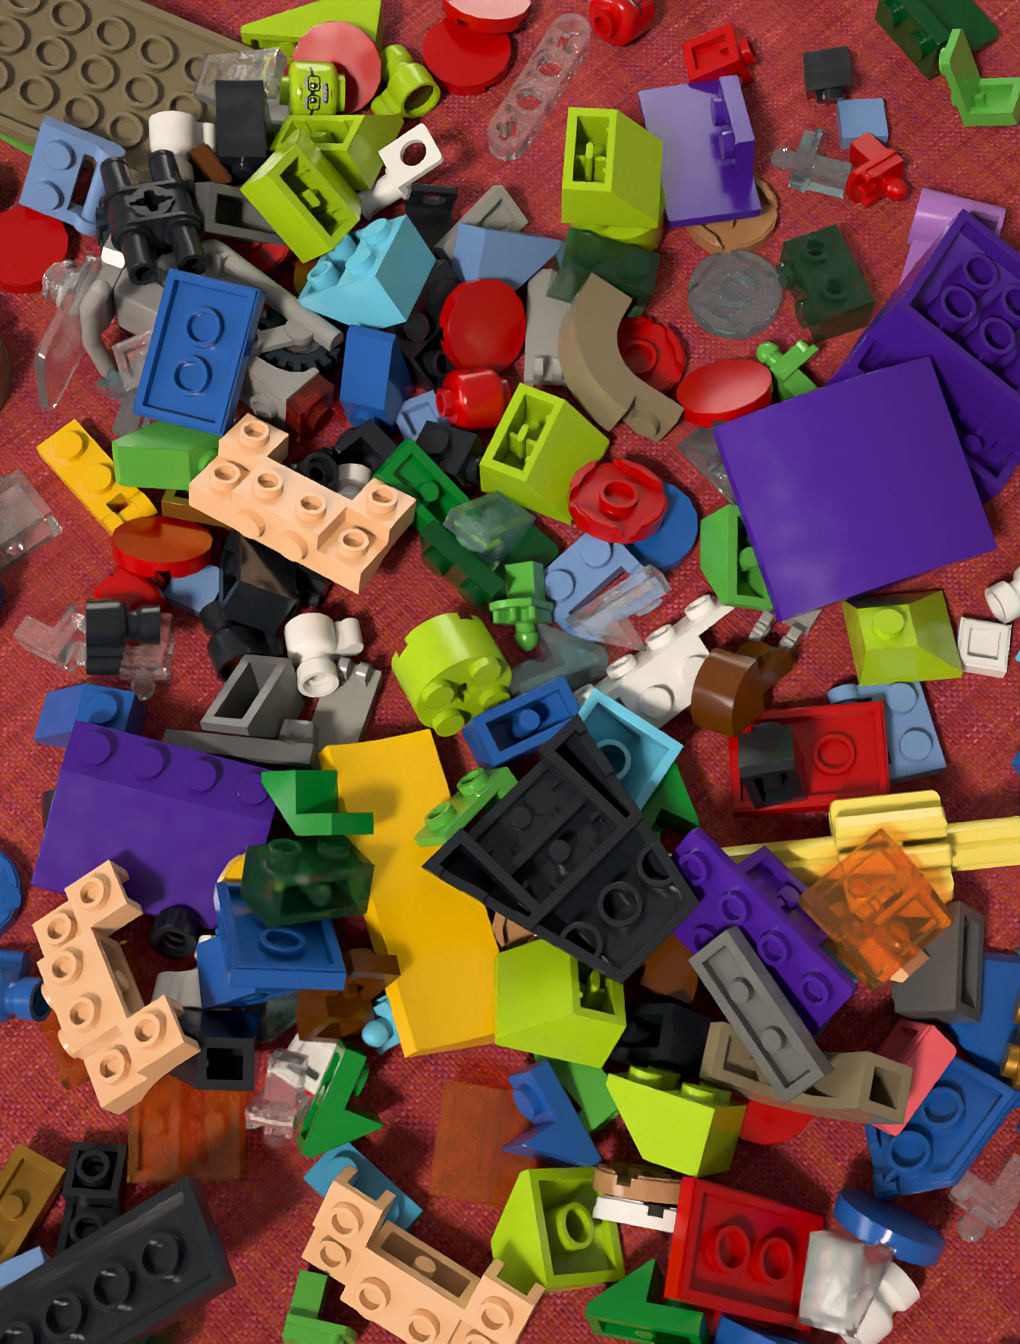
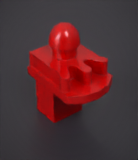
M869 132L850 142L849 163L856 169L852 171L845 189L847 197L855 204L862 203L866 208H869L873 203L885 196L892 201L903 200L907 196L908 187L902 179L904 160L893 148L888 150Z

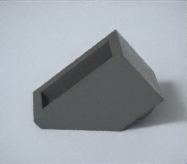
M214 182L188 183L194 193L192 202L195 212L201 217L204 226L201 236L289 247L239 190V187Z
M244 654L200 721L202 730L277 739L284 720H297L305 707L302 693L298 690L297 677L291 658Z
M961 901L949 902L913 942L929 957V960L903 983L893 980L891 991L896 1013L910 1020L926 1024L980 1023L984 915Z

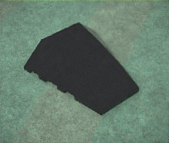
M577 713L539 750L540 762L468 833L460 828L421 867L578 961L622 985L685 921L700 903L661 842L657 841L643 819L642 812L633 798H630L616 777L613 767L604 753L600 752L588 733V728Z

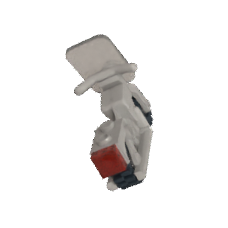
M138 181V184L147 183V182H140V181ZM104 196L100 198L99 208L96 207L95 212L97 241L102 253L101 257L88 254L81 266L73 260L54 263L46 270L42 278L43 298L53 305L56 304L58 309L41 339L34 362L39 405L47 410L52 411L57 406L85 350L103 377L110 378L116 374V363L101 336V333L109 328L114 316L121 328L148 341L151 340L169 268L178 270L172 247L153 250L158 272L157 279L147 285L133 284L129 279L123 254L115 249L111 242V224L102 209ZM217 239L201 241L207 268L204 273L200 274L201 276L261 289L266 293L264 302L271 307L266 311L263 304L239 399L249 406L259 418L288 433L298 443L302 442L313 431H322L331 421L334 414L333 384L340 376L343 332L339 322L334 323V319L324 315L321 316L319 313L302 307L297 300L298 298L225 243Z

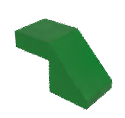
M337 770L261 772V783L296 836L374 834L373 812L338 813Z

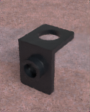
M412 184L405 201V215L408 216L436 260H440L433 247L452 228V209L458 197V188ZM435 195L441 198H426L422 196Z

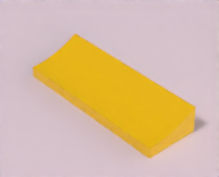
M425 729L374 741L327 745L317 755L322 770H337L338 813L373 812L374 834L341 835L374 953L397 955L401 976L386 987L385 991L390 1001L404 1057L409 1058L495 1043L494 959L500 951L486 906L422 869L421 866L443 845L419 847L414 840V837L426 825L424 822L426 815L436 806L448 802L452 798L431 730Z

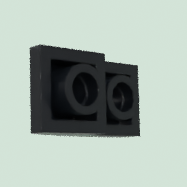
M72 1142L62 1191V1197L66 1204L55 1256L123 1215L129 1160L128 1145Z

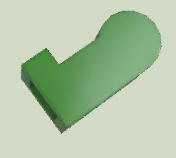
M535 1054L536 1063L548 1060L569 1100L578 1109L579 1113L577 1115L590 1138H593L620 1115L606 1086L608 1076L602 1069Z

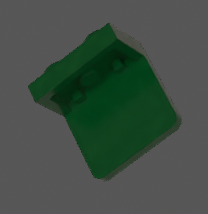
M972 0L878 1L875 20L928 80L940 74V51L943 47H946L952 29L964 30L972 55L993 44L998 36L997 27Z
M489 492L474 504L479 510L455 538L434 520L419 533L422 551L421 559L426 567L436 576L444 577L454 585L461 597L475 609L480 608L493 619V611H490L489 603L507 599L505 565L535 561L543 564L544 570L558 558L559 549L551 539L498 494Z

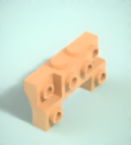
M247 413L219 440L218 456L189 483V505L239 531L243 536L254 539L281 553L285 558L298 562L359 594L372 580L380 563L393 544L414 521L417 499L376 478H373L353 500L320 485L280 464L288 456V433Z
M108 860L65 888L68 901L33 923L32 926L44 958L37 962L44 981L41 985V992L48 1005L55 1011L61 1029L58 1031L60 1043L71 1057L80 1058L84 1061L101 1108L120 1115L142 1101L149 1089L160 1078L200 1052L201 1049L196 1040L184 1035L177 1017L185 1012L180 1002L163 995L146 1007L144 1006L119 942L108 937L143 914L140 904L128 898L122 884L130 879L127 871Z
M348 1164L333 1180L312 1224L315 1226V1229L301 1256L346 1286L340 1300L357 1310L364 1318L376 1322L404 1340L407 1344H517L546 1288L536 1282L526 1296L498 1278L505 1263L497 1258L492 1261L482 1278H479L391 1221L387 1220L381 1227L396 1195L386 1189L379 1199L375 1201L351 1186L358 1170Z

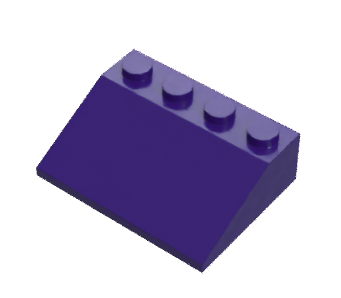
M75 719L58 776L31 886L67 895L65 888L110 860L127 871L130 879L122 884L128 898L140 904L143 914L155 917L156 914H159L165 908L180 907L184 910H189L190 913H194L195 917L199 918L201 929L215 932V929L218 928L213 898L215 884L228 862L237 855L253 850V847L266 844L276 804L261 783V772L273 770Z

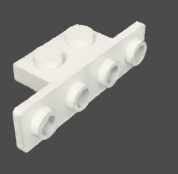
M704 595L696 599L685 608L686 616L673 626L667 624L652 632L645 640L647 646L634 656L627 654L614 661L606 669L608 676L595 686L588 684L576 690L573 695L580 708L584 705L594 688H596L657 729L661 728L691 704L696 676L704 660L710 654L699 638V635L735 607L723 606L718 597H711L710 595Z

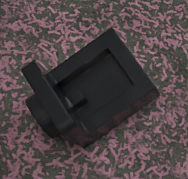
M842 46L808 51L803 54L807 100L816 99L818 104L833 103L844 100V94L853 93L848 47Z
M427 420L415 443L470 499L477 485L481 484L479 464L486 452L479 436Z

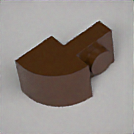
M752 640L740 646L734 653L715 648L701 665L693 685L691 696L693 725L735 738L765 712L763 694L793 669L791 651Z
M673 933L635 971L643 975L637 996L655 1003H675L690 1009L698 984V974L688 961L694 954Z
M357 948L347 951L342 955L347 972L344 991L314 989L299 991L296 1009L299 1041L337 1044L339 1038L349 1042L358 1035L368 1022L375 1020L371 1000L401 976L397 955L373 953L368 948Z

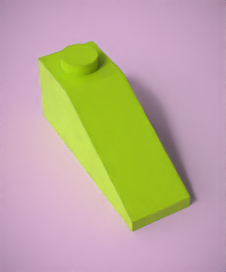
M319 0L242 25L240 32L242 43L256 50L252 63L291 65L292 56L298 41L312 27L327 21H347L364 29L372 37V40L381 52L385 31L382 0Z

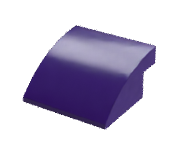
M962 208L880 309L826 385L930 356L983 505L1001 492L1020 461V254Z
M930 356L900 363L825 386L755 411L712 429L778 622L900 586L935 570L972 560L998 549Z

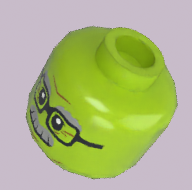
M293 61L289 67L288 76H279V105H287L289 115H337V112H344L345 76L344 74H337L335 65L329 61Z

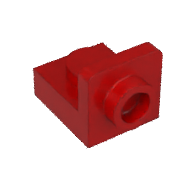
M728 23L682 44L690 83L719 80V77L730 76L737 72L745 84L755 81L751 65L757 62L754 46L748 36L743 38L740 36L732 23Z

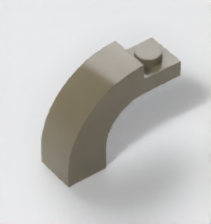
M591 273L574 296L560 325L558 356L562 374L568 388L582 409L604 429L610 431L621 420L628 424L637 434L648 437L658 443L677 423L684 407L640 380L627 367L619 352L617 331L632 298L594 273Z
M722 1021L710 1023L699 1078L733 1089L734 1095L786 1110L842 1121L891 1125L904 1124L913 1068L869 1051L846 1053L822 1051L835 1070L801 1095L784 1104L732 1025Z

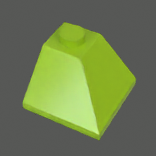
M942 590L860 597L841 604L859 687L962 678L963 670Z
M594 1167L527 1169L520 1172L491 1238L493 1260L497 1258L505 1263L498 1277L499 1279L527 1296L536 1282L546 1288L543 1295L617 1283L626 1277L617 1222L592 1217L596 1198L601 1195L612 1196L593 1189Z

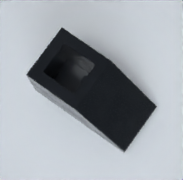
M184 1010L185 1013L177 1017L184 1035L196 1040L201 1051L167 1074L197 1090L254 1091L262 1063V1012Z

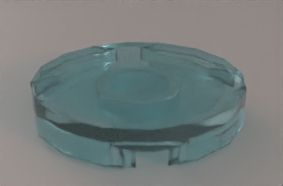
M731 250V254L720 256V252L706 257L695 267L688 283V307L694 320L707 332L725 339H745L761 333L774 322L781 306L782 288L778 282L779 276L772 265L761 256L745 250Z

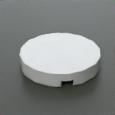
M601 1195L596 1198L592 1217L673 1233L677 1209Z

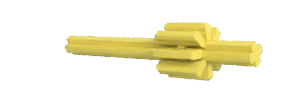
M932 789L833 800L829 806L831 836L721 848L736 864H739L765 845L806 887L836 884L837 894L842 900L843 908L845 910H853L859 917L944 909L949 902H952L954 897V881L951 872L1020 865V816L947 823L944 807L941 806L940 796L936 791Z

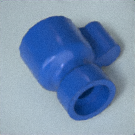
M0 949V1023H5L15 1016L20 1020L42 1022L49 1016L52 1010L41 992V985L44 983L43 978L26 977L31 968V959L28 952Z

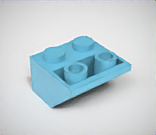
M407 215L390 220L380 218L363 229L347 233L332 251L321 255L316 266L308 273V281L297 300L302 307L349 326L353 324L379 330L407 321L436 262V258Z

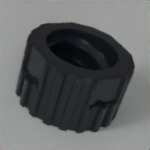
M180 907L165 908L155 916L149 937L150 945L156 953L170 959L189 957L198 943L202 928L200 927L201 922H199L198 917H195L194 913H190L187 909L184 910ZM169 932L179 933V934H181L182 936H177V935L171 934V933H169Z

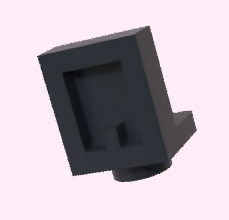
M368 419L358 428L352 427L346 430L338 438L336 445L333 447V455L337 466L348 463L360 464L362 462L374 474L398 446L371 419Z

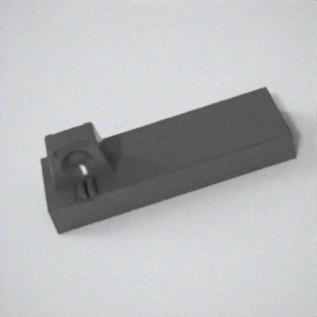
M285 719L277 740L165 729L163 742L273 771L322 770L317 755L320 752L318 750L319 728L311 721Z
M738 926L725 930L688 959L784 1104L795 1099L835 1070L825 1054L818 1048L813 1040V1036L803 1024Z

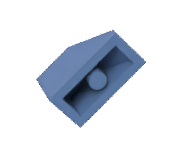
M458 223L451 268L462 283L477 278L498 279L516 291L560 250L561 240L531 233Z

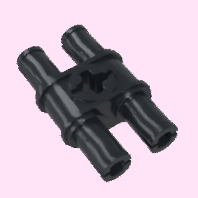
M160 149L151 153L148 157V167L153 182L138 185L133 184L127 161L124 158L110 157L105 159L100 165V173L106 192L102 201V209L111 224V242L113 247L123 254L130 281L135 285H147L154 282L158 277L153 250L171 247L178 270L197 275L204 273L207 264L200 241L204 226L201 217L196 214L194 209L192 187L181 178L174 153L167 149Z

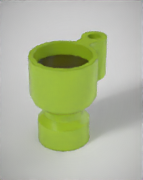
M394 44L383 49L380 52L383 59V80L388 83V86L381 95L372 101L371 110L375 115H401L402 118L414 119L430 112L437 104L441 92L427 69L420 64L414 63L412 56L403 45Z

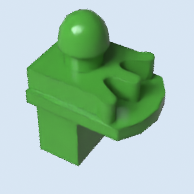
M800 339L784 355L779 351L780 348L771 342H764L757 347V359L761 364H765L771 372L774 392L772 391L771 394L773 397L776 395L781 401H785L819 389L801 372L818 354L820 348L816 344L809 347Z
M535 561L505 565L507 599L489 603L490 611H493V624L515 628L516 634L513 635L515 644L519 649L526 652L534 649L538 643L539 633L536 632V625L552 623L551 611H553V603L545 601L543 564Z
M300 1270L282 1333L284 1344H356L358 1334L355 1330L344 1325L321 1320L330 1285L327 1275Z

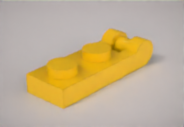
M75 419L36 447L41 458L111 537L115 528L126 521L139 517L156 516L158 514L149 498L142 491H139L137 487L121 486L116 482L114 462ZM126 501L128 503V506L118 514L113 512L123 502Z

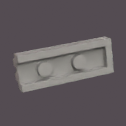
M539 269L528 279L524 363L525 385L533 388L534 385L562 386V390L570 391L559 363L558 335L562 319L575 296L576 269Z
M341 656L340 660L336 659L333 661L337 668L339 686L331 694L320 697L311 721L319 728L318 750L320 752L327 745L362 742L384 679L382 671L372 669L371 664L360 662L359 665L353 664L352 659Z

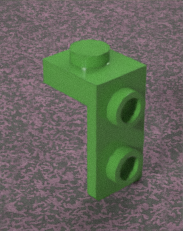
M952 29L946 47H943L940 51L939 70L941 75L946 77L951 90L952 105L958 109L964 127L1017 126L1020 118V77L981 78L964 30Z
M480 767L470 771L458 782L457 788L459 791L448 802L436 806L424 818L426 825L414 837V840L419 847L444 845L460 828L463 829L481 809L487 814L519 781L516 780L508 767L484 770Z

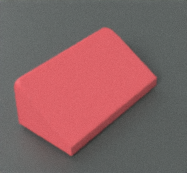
M902 1018L875 1053L913 1068L904 1124H872L887 1134L894 1136L900 1134L956 1055V1048L934 1025Z

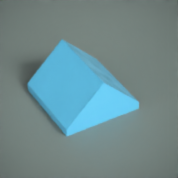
M594 688L578 714L588 728V733L600 752L604 753L613 767L614 773L630 798H633L641 811L684 746Z

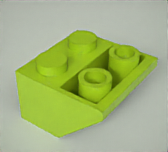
M568 107L562 181L561 223L658 228L663 141L617 109Z
M287 115L269 151L273 154L296 129L301 127L353 190L370 191L384 164L378 151L395 141L404 120L401 115Z
M301 127L296 129L239 189L302 263L332 251L360 220L363 201Z
M519 383L479 464L481 491L496 493L506 501L571 526L574 520L568 512L567 503L570 482L576 471L587 463L600 460L601 464L609 447L610 440L565 399Z
M543 939L500 952L496 955L494 959L495 1045L601 1069L627 1027L623 984L619 985Z
M631 1065L629 1072L608 1074L606 1086L644 1160L696 1178L730 1170L747 1107L746 1104L730 1099L732 1090L705 1081H700L699 1085L680 1083L681 1074L679 1072L661 1069L653 1065H648V1069Z

